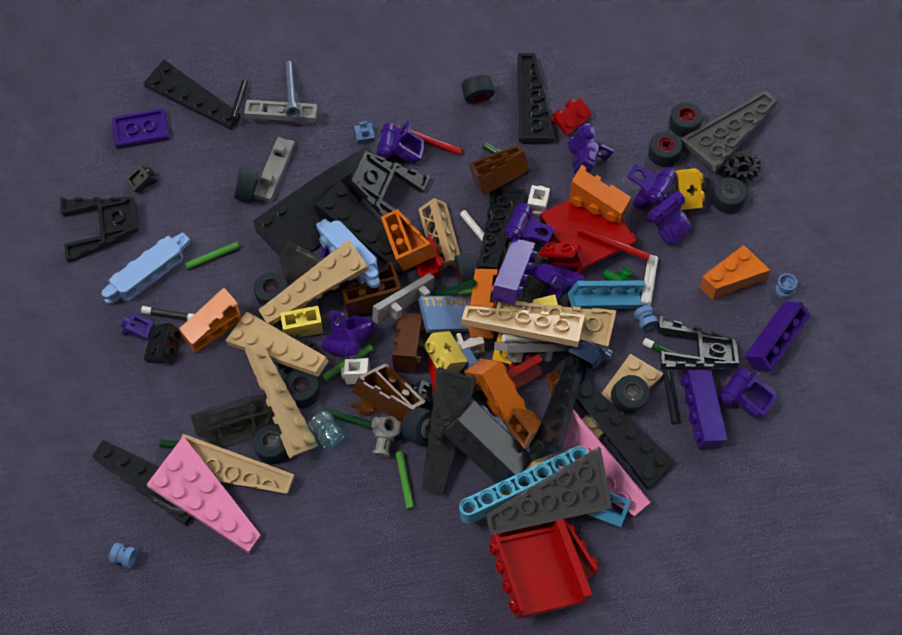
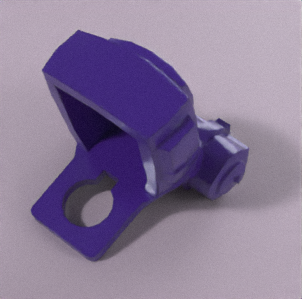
M408 120L400 128H397L394 124L386 123L380 132L381 136L377 146V155L389 159L394 154L409 163L415 164L422 157L424 140L410 131L411 120Z
M584 124L582 127H579L577 133L567 143L570 152L575 154L572 160L574 174L578 172L581 165L585 166V171L589 173L595 166L597 157L607 160L614 153V149L594 139L596 130L591 124ZM598 150H605L608 153L602 154Z
M634 164L627 178L638 184L641 189L633 200L632 205L642 210L651 204L662 203L666 199V194L670 187L676 181V172L673 169L664 168L657 174ZM634 172H641L646 179H637L634 176Z
M679 191L670 194L667 199L658 206H655L646 218L647 221H651L657 226L658 234L664 243L668 245L677 242L692 229L689 219L682 212L681 207L685 203V198Z
M519 203L517 208L514 209L513 216L509 224L506 225L504 233L511 241L515 238L533 243L536 240L548 243L554 232V227L538 222L531 217V206L526 203ZM545 229L548 231V234L540 236L538 230Z
M535 264L530 273L531 276L548 286L544 297L556 292L557 304L562 295L571 289L577 281H586L582 274L568 270L565 266Z
M332 310L329 312L332 323V335H328L323 339L322 348L332 355L337 354L346 359H354L360 351L358 342L365 340L374 331L373 321L355 315L345 319L344 313ZM336 316L341 320V323L338 324L336 322Z
M740 367L733 374L727 386L722 389L718 400L728 407L736 403L750 416L759 419L770 409L778 395L767 383L757 380L758 372L752 374L748 369Z

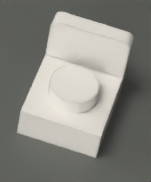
M456 334V342L461 351L469 347L471 351L478 350V353L484 352L485 342L483 337L469 338L467 341H463L461 334Z

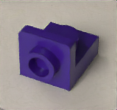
M132 312L129 317L125 316L120 326L123 328L121 334L130 333L145 340L153 321Z

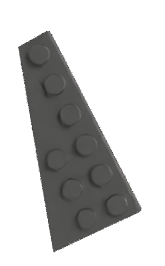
M764 91L682 137V145L712 171L716 172L776 106L777 100Z
M601 448L594 449L485 513L490 535L612 508Z

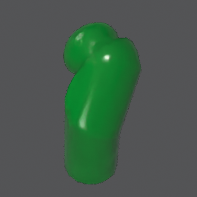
M624 268L621 273L616 274L606 269L603 278L609 281H629L632 272L630 269Z

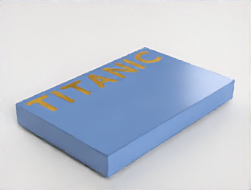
M471 295L420 296L418 301L427 333L446 331L469 332L466 329V325H461V319L465 306H470Z

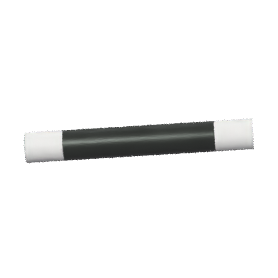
M142 306L141 308L142 314L186 321L194 315Z

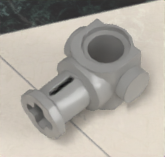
M393 416L374 417L371 426L377 442L372 454L389 458L390 443L394 441L396 435L398 436L401 433V422ZM385 422L389 425V430H386Z

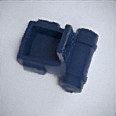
M580 340L578 347L568 346V351L573 358L579 357L585 360L584 375L581 377L580 384L587 379L593 369L601 364L606 366L613 360V351L596 346L586 340Z

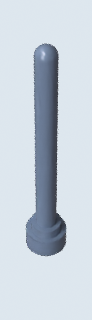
M287 61L288 104L285 107L286 116L293 119L300 115V107L295 101L293 64L291 61Z

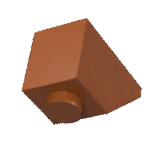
M513 408L504 425L522 447L528 449L541 421L532 410Z

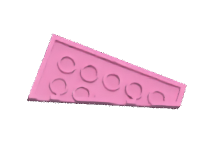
M573 409L563 450L547 455L548 459L577 446L585 448L588 453L600 447L609 492L631 500L627 512L636 516L651 503L650 500ZM619 501L613 502L624 509L625 503Z
M183 436L149 480L147 487L249 554L261 537L260 533Z

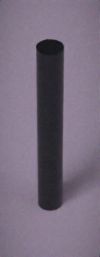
M246 80L241 81L230 115L232 121L237 120L248 86V81Z
M662 370L671 424L676 425L679 423L671 372L670 370Z

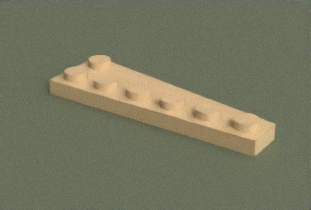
M347 240L261 307L259 312L266 323L272 326L281 320L280 313L301 309L307 306L309 301L321 298L323 293L330 289L335 290L339 287V284L346 280L354 279L370 268L352 242Z
M498 301L496 309H509L511 312L529 310V313L540 314L541 311L548 312V315H560V313L583 314L585 317L580 340L589 341L603 348H608L616 315L615 310L581 309V307L573 306L571 308L561 307V305L549 306L542 305V303L516 301L515 305Z
M465 306L461 325L578 347L585 315L571 313L548 315V312L541 311L540 314L529 313V310L511 312V310L504 308Z
M245 312L225 340L228 345L244 351L249 346L262 343L272 361L317 377L329 362L324 355L249 312Z
M262 343L249 346L245 349V352L257 377L260 389L265 391L267 395L265 400L267 406L272 407L275 414L273 420L275 425L279 424L282 431L280 437L289 458L314 450L319 445L306 424L304 417L301 415L296 402L290 395L286 384L279 375L276 366L268 355L266 348Z
M630 354L601 394L613 404L611 390L622 377L627 375L639 376L647 383L650 390L662 378L663 373ZM626 387L624 389V395L627 399L631 401L636 400L637 395L632 388ZM586 414L582 420L594 435L600 439L604 433L595 426L592 419Z
M182 434V437H185L219 482L288 495L295 478L294 474Z

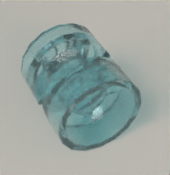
M329 411L320 412L308 424L310 430L317 436V440L324 449L337 445L345 436L339 424H335L336 420Z

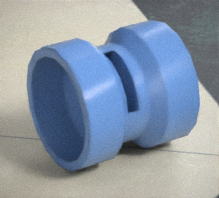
M786 273L779 277L775 288V293L779 298L789 299L793 296L798 284L796 277Z
M644 305L635 310L634 316L640 322L639 326L642 331H649L658 326L659 321L653 315V309L650 305Z
M115 543L109 554V562L113 564L122 563L123 567L131 568L136 560L137 549L134 547L126 548L123 544Z

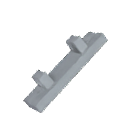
M247 100L244 116L245 118L260 119L261 122H268V119L295 121L296 124L303 125V122H316L318 107L317 104L297 103L300 107V115L292 119L286 116L285 107L288 102Z
M277 137L253 194L254 199L272 202L295 147V141Z
M429 273L374 305L372 320L379 324L390 316L396 320L401 318L404 308L416 302L420 296H430L434 288L435 277Z
M495 342L494 350L508 353V361L515 363L522 362L523 352H538L542 361L547 362L551 361L553 351H566L567 345L554 342Z

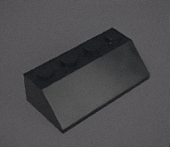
M475 400L446 428L444 433L496 484L521 473L531 460L527 457L529 452Z

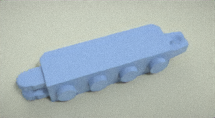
M324 219L316 224L321 236L319 241L324 248L327 247L330 254L347 240H350L370 269L354 279H357L361 284L366 282L371 288H376L380 285L376 257L340 221L330 223Z
M182 232L174 238L168 235L164 239L159 240L155 246L144 251L140 257L128 263L124 269L115 273L109 279L110 284L101 292L104 302L107 305H112L119 299L123 301L133 299L183 261L182 251L191 243L190 239Z

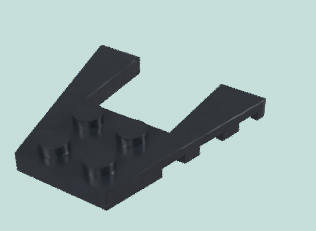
M364 151L351 175L349 184L382 217L396 210L382 200L393 175L420 193L425 190L430 176L419 174L414 169H406L401 167V164L388 162L383 157Z
M74 197V199L60 198L61 213L64 217L98 209L101 236L64 244L65 257L68 263L139 231L134 197H110V199H101L100 197H93V199H83L82 197Z
M659 316L658 333L696 339L698 353L697 357L661 351V370L738 368L739 358L735 338L715 332L707 334L702 332L699 327L694 326L691 329L682 326V322L676 320L673 323L663 320V316Z

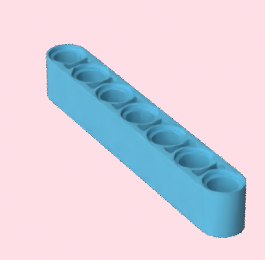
M580 446L574 447L463 499L459 505L461 520L466 524H472L485 518V513L545 479L538 477L539 475H546L547 477L560 470L556 467L569 465L576 461L575 458H581L588 454L587 450ZM527 483L528 486L522 487L520 484ZM503 492H509V493H511V494H509V495L506 496V495H502L501 493H503ZM486 500L492 501L490 504H484L483 502ZM466 509L474 510L471 513L464 512Z

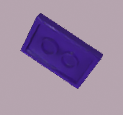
M164 108L111 117L116 149L170 140Z

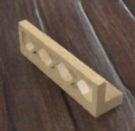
M433 198L419 208L426 240L428 236L432 237L433 242H436V239L439 238L438 256L440 257L441 253H443V268L448 265L455 267L454 258L460 255L447 204ZM431 208V214L427 218L426 211ZM434 222V223H435V229H434V232H433V234H432L431 231H430V229H431L432 223Z

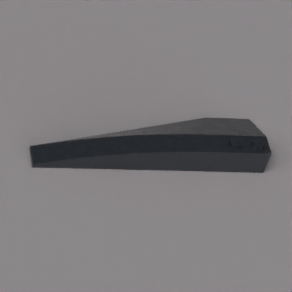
M380 139L319 174L253 220L256 233L290 268L320 247L319 238L321 236L316 224L324 219L330 223L332 221L317 210L315 205L338 181H341L358 201L362 198L349 184V180L364 151L377 155V146ZM392 154L391 158L386 159V161L391 162L397 155Z

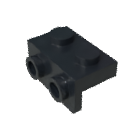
M171 323L152 326L144 360L148 363L164 361L169 365H173L181 338L180 330Z

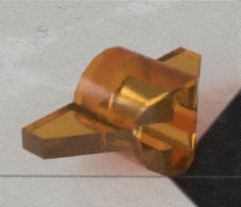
M555 367L553 372L548 373L546 376V385L550 388L548 397H551L552 391L555 389L560 377L556 373L557 368Z
M362 400L360 403L351 402V407L358 410L362 417L369 415L371 411L380 410L365 400Z

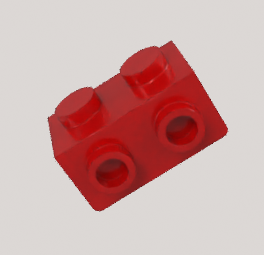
M582 98L569 100L565 104L566 108L563 110L560 108L552 114L551 123L555 122L565 136L569 135L593 115Z
M428 236L427 240L431 243L436 253L438 254L439 250L437 243L433 242L431 236ZM437 255L416 265L415 269L419 279L429 273L434 277L441 276L442 268L444 267L443 258Z
M549 242L539 252L540 257H547L549 264L553 266L583 267L586 263L581 246L576 243Z
M531 353L522 358L521 364L516 365L513 363L506 367V373L516 385L515 389L543 374L538 364L542 361L539 354L533 356Z

